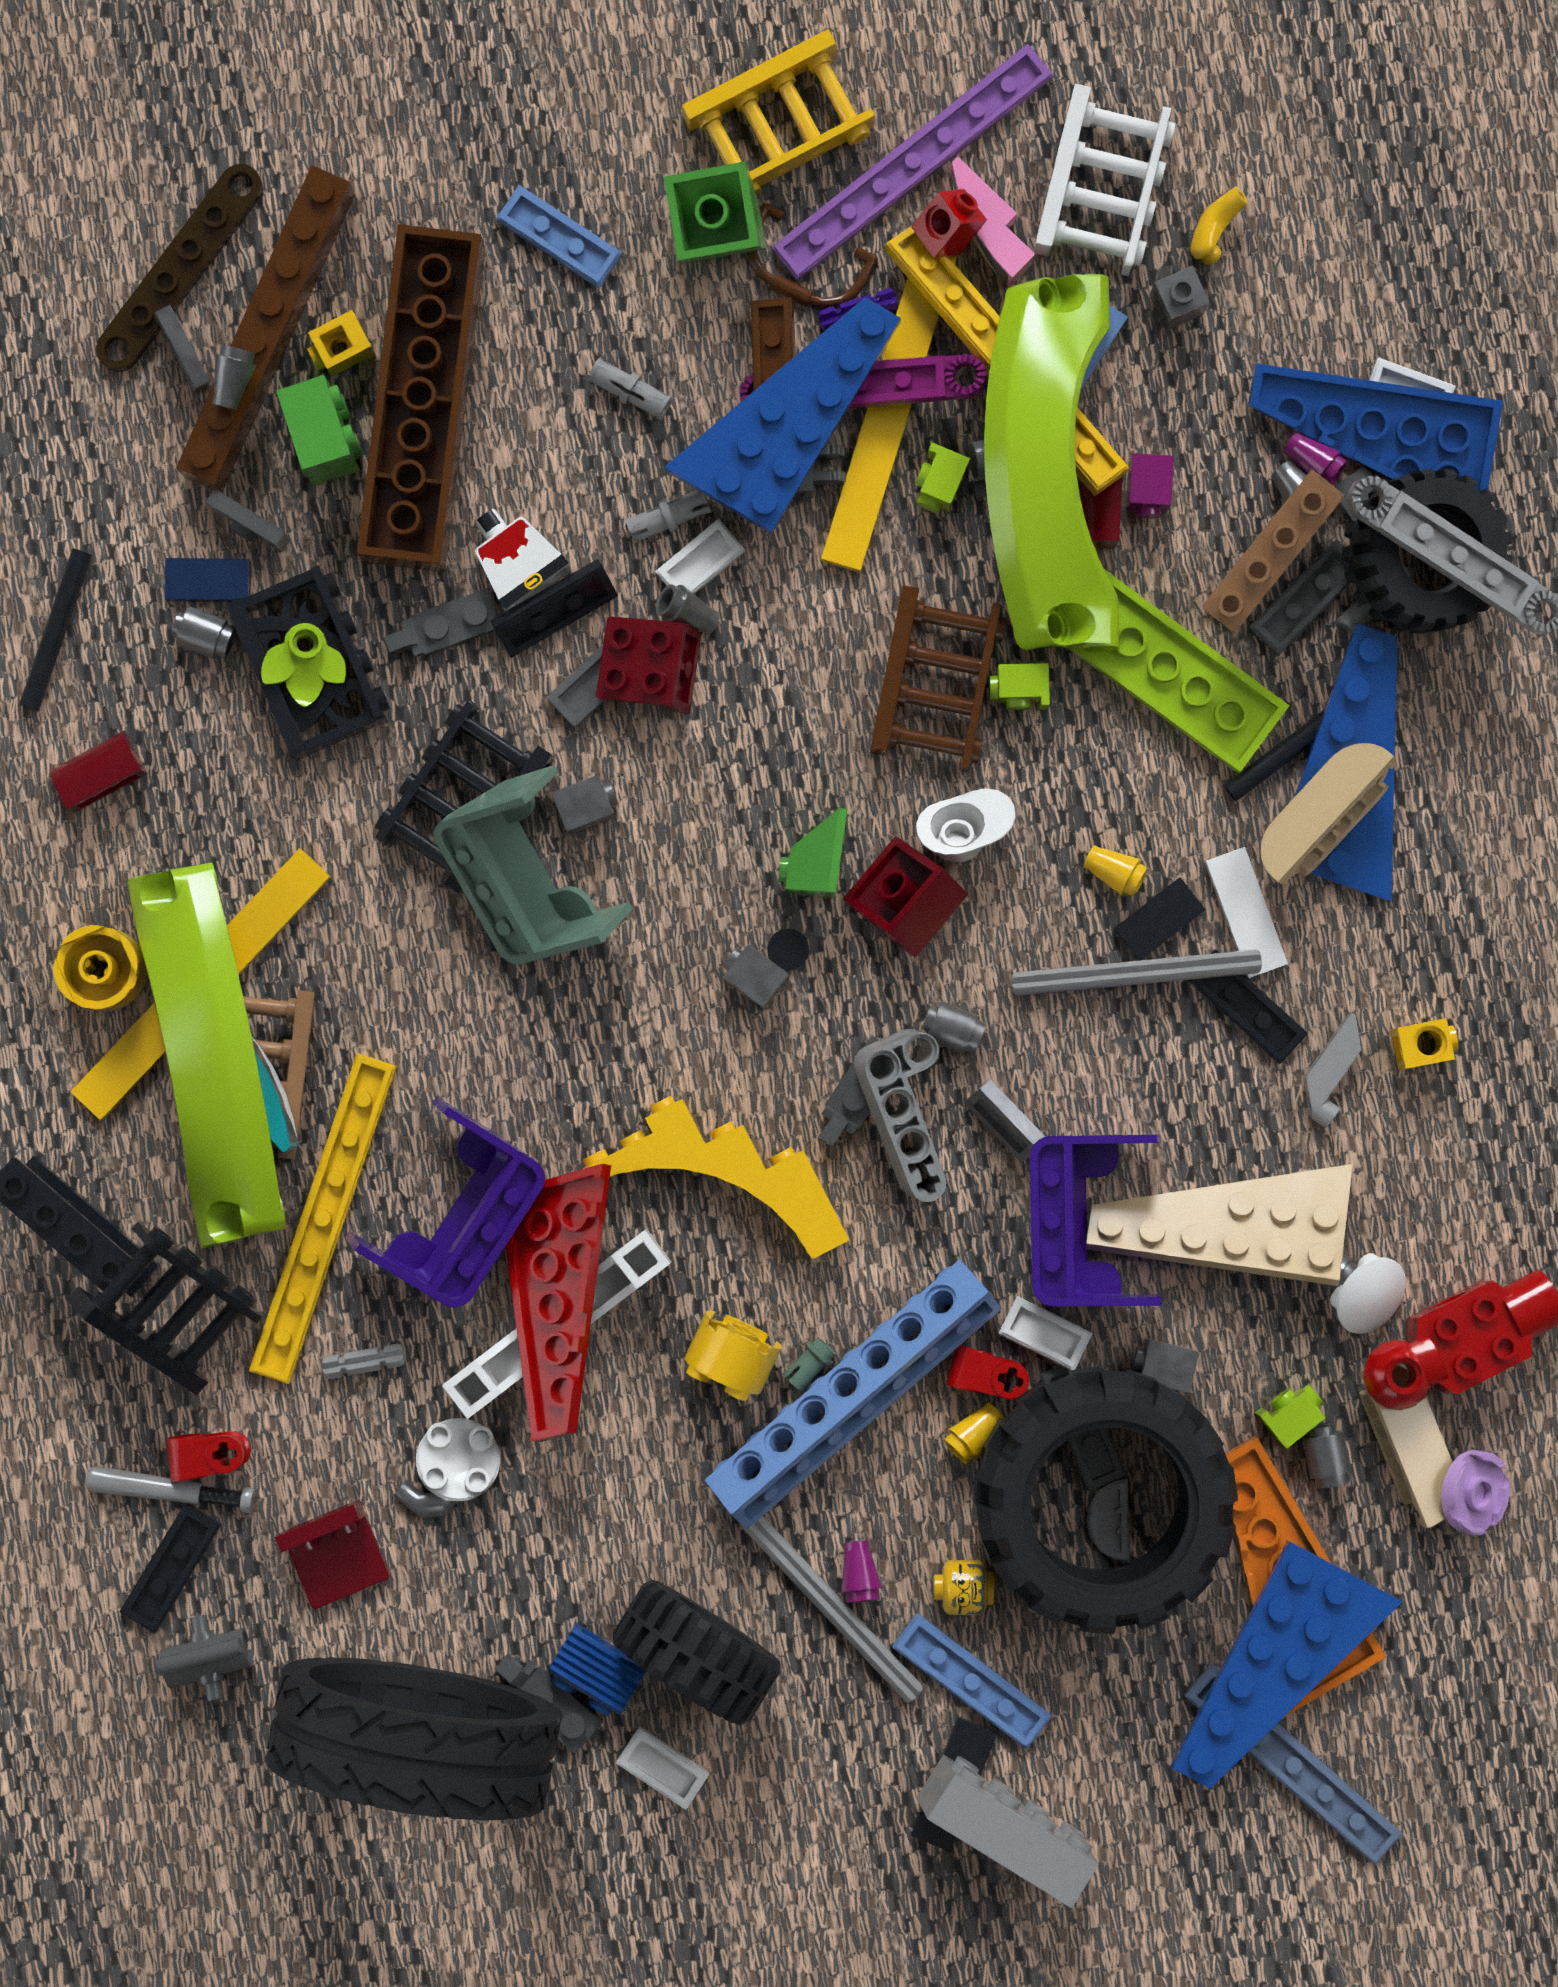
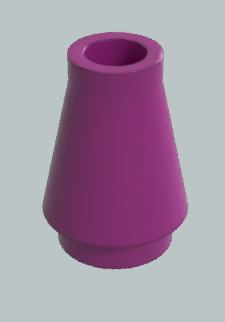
M1299 432L1292 436L1283 450L1306 475L1313 469L1332 485L1340 477L1348 463L1341 457L1342 452L1307 438Z
M869 1541L843 1543L844 1564L841 1593H845L846 1603L879 1600V1589L883 1587L869 1549Z

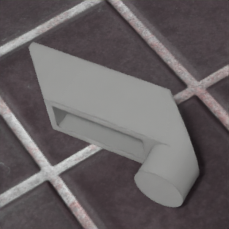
M1349 1013L1303 1077L1310 1118L1324 1128L1331 1123L1340 1109L1327 1098L1361 1052L1356 1015L1353 1013Z

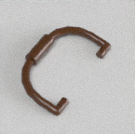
M768 203L762 204L760 207L762 226L768 215L781 221L785 211ZM857 247L854 257L866 262L857 281L850 290L843 294L824 298L813 295V291L778 274L774 276L769 273L759 261L757 251L747 253L748 262L759 278L770 285L769 289L787 298L791 297L794 301L804 306L810 304L822 308L840 306L839 304L856 298L867 284L878 262L876 255Z

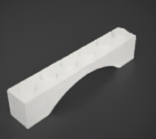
M647 1229L598 1265L591 1324L671 1264L672 1261ZM517 1329L442 1385L467 1419L523 1377Z

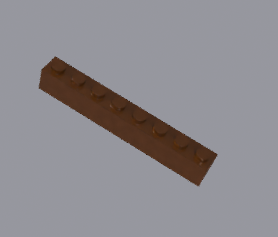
M311 165L231 343V347L255 353L253 364L257 366L242 394L237 410L212 404L214 397L213 384L176 466V469L183 477L216 491L217 489L221 493L223 492L353 202L355 193L350 181Z

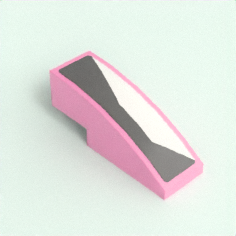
M957 156L952 161L950 170L953 190L965 189L967 193L975 198L978 208L987 219L986 223L974 236L973 241L989 266L1010 287L1033 264L1035 253L1010 230L1015 224L1017 213Z

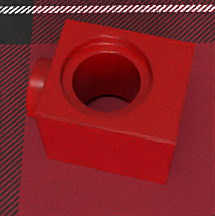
M965 189L938 192L911 228L933 258L960 255L986 223L987 219L978 208L975 198L967 193Z

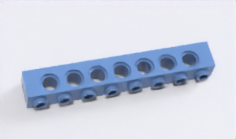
M959 1259L952 1266L943 1269L938 1274L936 1280L920 1294L912 1296L906 1302L904 1308L889 1321L877 1326L873 1334L859 1347L847 1352L841 1362L829 1373L816 1379L811 1384L809 1390L794 1403L785 1406L778 1413L777 1417L763 1430L751 1435L745 1445L733 1456L720 1462L715 1467L713 1473L705 1479L706 1483L728 1512L748 1529L989 1321L1002 1307ZM952 1304V1307L947 1312L941 1313L947 1305ZM921 1331L916 1339L910 1341L913 1334ZM889 1359L885 1366L878 1369L882 1361ZM857 1386L851 1395L846 1396L851 1388ZM825 1414L820 1422L814 1424L820 1415ZM793 1441L789 1449L782 1452L785 1445ZM760 1469L759 1474L755 1478L751 1479L752 1474L756 1470Z

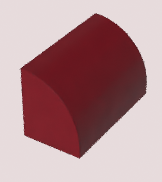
M1077 476L1083 513L1094 547L1115 549L1120 539L1123 476L1096 496L1092 494Z
M125 730L50 770L52 781L67 810L73 813L148 774Z

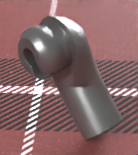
M408 1480L404 1481L393 1496L422 1518L446 1516L454 1510V1505L457 1503L439 1498L433 1493L424 1494Z

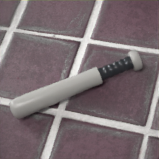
M98 1466L90 1468L86 1476L87 1489L96 1493L197 1505L200 1502L232 1507L237 1506L243 1513H251L253 1509L255 1489L250 1487L243 1488V1491L203 1486V1483L171 1481V1478Z

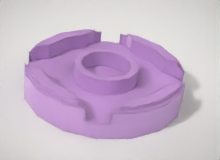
M1480 1450L1466 1451L1453 1461L1446 1473L1441 1493L1443 1513L1449 1525L1458 1532L1483 1535L1487 1533L1485 1530L1490 1525L1496 1526L1504 1515L1509 1501L1510 1483L1509 1478L1504 1477L1502 1468L1506 1469L1503 1461L1495 1454Z

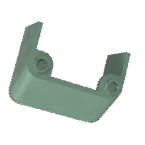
M555 765L503 781L448 814L437 824L434 830V838L497 952L502 958L512 964H524L602 943L633 909L631 904L626 902L597 910L590 897L583 890L573 886L556 889L519 823L520 820L527 818L535 808L534 796L558 773Z

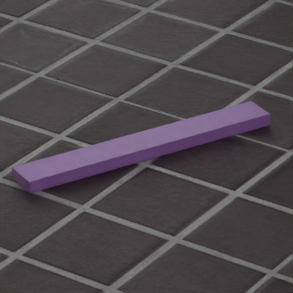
M1029 44L1025 45L774 244L772 251L796 281H799L1052 80L1053 73Z

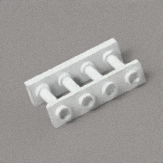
M1075 83L1033 252L1049 257L1052 245L1060 247L1061 243L1124 258L1121 275L1129 276L1132 266H1140L1143 259L1146 241L1139 240L1142 226L1150 227L1156 202L1150 201L1149 198L1152 186L1160 187L1166 162L1159 161L1162 146L1170 147L1176 123L1168 121L1171 108L1164 106L1158 123L1095 108V103L1088 102L1091 87ZM1090 124L1154 139L1149 161L1144 162L1085 147V142L1078 141L1081 126L1089 128ZM1080 164H1085L1142 178L1144 181L1139 201L1136 202L1075 187L1076 182L1068 180L1071 167H1080ZM1073 203L1134 218L1129 242L1065 226V221L1058 220L1062 205L1070 207V204Z

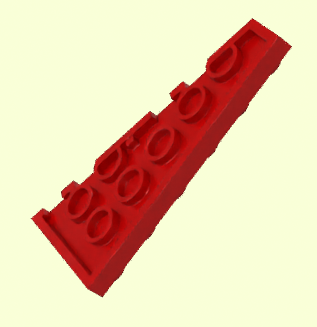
M599 1164L546 1179L541 1192L505 1246L531 1439L535 1442H543L577 1433L611 1165Z

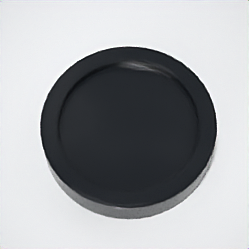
M782 929L770 938L767 948L768 956L781 969L794 970L806 961L809 954V945L805 936L799 931Z

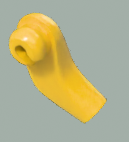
M1237 186L1210 204L1198 221L1190 249L1192 256L1195 259H1201L1205 265H1212L1219 260L1222 251L1216 244L1222 232L1248 204L1246 196Z

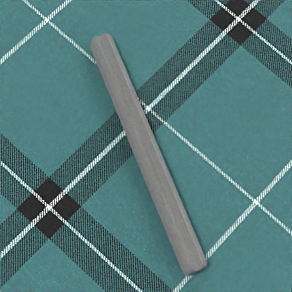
M1245 950L1015 972L1012 975V986L1014 994L1021 996L1254 974L1261 971L1262 960L1259 950Z
M764 1516L748 1529L739 1522V1525L905 1702L913 1701L923 1690L921 1683Z

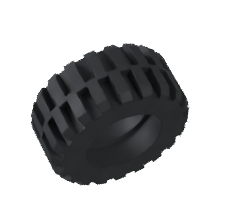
M1432 468L1388 481V484L1397 490L1403 491L1512 563L1513 555L1507 554V545L1513 544L1512 532H1505L1502 521L1507 520V516L1503 508L1495 509L1491 502L1495 500V496L1487 488L1479 491L1475 489L1478 484L1477 480L1468 475L1457 478L1455 470L1443 468L1433 471ZM1375 489L1368 493V500L1360 502L1363 503L1362 506L1366 507L1367 510H1375L1379 504V495ZM1358 518L1356 521L1347 523L1344 536L1350 538V545L1342 547V560H1349L1351 571L1344 572L1347 584L1355 583L1358 592L1354 593V598L1360 606L1369 604L1372 607L1368 615L1377 622L1388 620V627L1399 632L1410 630L1411 634H1424L1467 624L1478 618V612L1487 611L1491 607L1451 579L1439 590L1428 591L1415 584L1404 571L1396 543Z
M650 1580L641 1586L613 1631V1644L626 1657L633 1660L642 1669L648 1671L652 1676L664 1682L676 1692L692 1700V1702L739 1726L751 1721L780 1674L779 1659L764 1649L763 1646L703 1606L659 1581Z

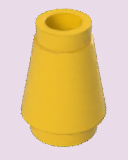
M1095 845L1090 850L1083 865L1084 868L1121 896L1127 894L1134 897L1148 872V867L1140 864L1141 859L1099 848Z
M988 1402L984 1407L979 1408L949 1428V1435L943 1441L960 1461L968 1464L972 1459L978 1460L985 1450L984 1443L998 1419L1005 1418L996 1407Z

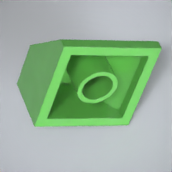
M838 808L791 847L790 858L781 857L778 882L786 883L785 892L830 899L835 898L848 809Z

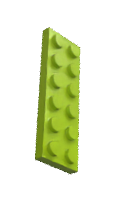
M1105 570L1118 595L1119 649L1108 652H1087L1082 650V645L1067 648L1239 774L1290 705Z

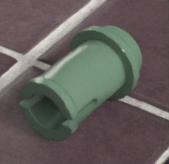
M819 1337L814 1342L809 1340L806 1343L808 1348L783 1373L789 1379L788 1381L802 1392L826 1365L831 1366L833 1364L831 1359L836 1355L834 1350Z

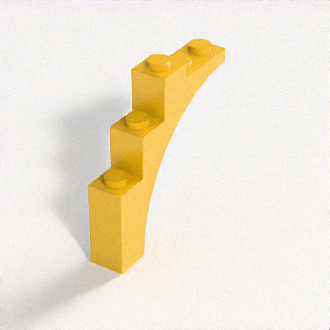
M672 1095L650 1106L653 1114L645 1119L652 1131L651 1134L645 1136L643 1130L637 1131L620 1140L623 1148L608 1156L606 1150L603 1149L583 1159L585 1168L599 1164L611 1165L610 1177L648 1168L684 1169L712 1175L741 1187L771 1207L795 1232L812 1259L849 1241L804 1150L795 1153L794 1149L790 1147L770 1157L773 1166L766 1169L744 1125L735 1128L733 1122L730 1121L709 1132L713 1140L705 1143L684 1100L681 1099L675 1102Z

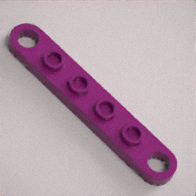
M968 354L877 361L848 409L974 398L981 394L987 385V370L980 359ZM966 366L975 368L978 372L976 382L972 383L973 385H968V387L957 385L955 375L959 369ZM751 373V376H747L746 380L741 384L739 392L741 401L751 394L753 389V373Z

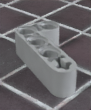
M905 1029L859 1050L854 1059V1069L901 1189L909 1196L920 1201L932 1202L940 1198L944 1193L946 1177L907 1077L931 1067L938 1059L939 1046L936 1039L929 1033ZM919 1038L922 1043V1052L919 1057L911 1060L908 1055V1047L913 1040ZM882 1055L885 1061L884 1070L878 1076H873L870 1071L871 1062L876 1056ZM892 1094H897L900 1100L899 1108L893 1114L888 1115L885 1109L886 1101ZM912 1132L915 1139L914 1146L908 1152L903 1153L900 1147L901 1139L907 1133ZM920 1172L929 1176V1178L923 1181L925 1187L923 1189L916 1185L922 1181Z

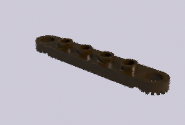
M235 164L224 171L100 336L96 345V352L99 360L106 368L114 372H124L131 369L162 330L155 318V312L171 305L174 312L177 310L247 217L263 192L262 180L254 168L246 164ZM247 176L253 181V187L247 195L236 196L231 193V182L236 177ZM120 339L126 341L129 344L128 355L120 361L109 359L107 355L109 344Z

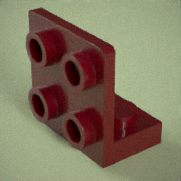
M608 617L596 697L601 700L660 705L672 712L690 714L702 632L680 622Z
M360 1499L284 1530L275 1537L280 1552L289 1551L313 1609L323 1607L387 1580L390 1577L389 1569Z

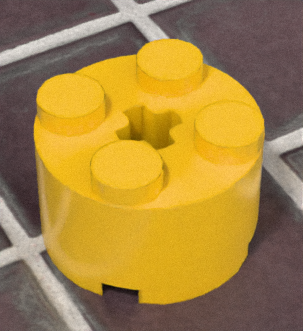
M89 925L73 931L61 943L57 957L54 960L53 974L59 990L67 999L86 1009L96 1011L121 1009L136 999L146 983L147 970L139 944L126 933L110 927ZM98 960L108 964V968L104 970V977L94 975L93 971L99 967Z
M708 1310L705 1312L684 1357L685 1361L689 1364L686 1373L705 1383H709L710 1379L726 1386L724 1391L739 1400L747 1401L750 1394L757 1395L761 1393L782 1349V1345L776 1341L772 1347L766 1343L769 1335L764 1331L729 1315H725L723 1322L715 1320L713 1317L716 1311Z

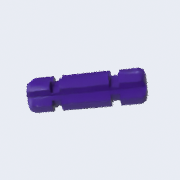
M887 288L878 291L874 297L869 294L839 304L840 307L838 309L830 307L821 310L818 313V320L822 331H826L865 297L891 313L897 311L899 304L894 290Z

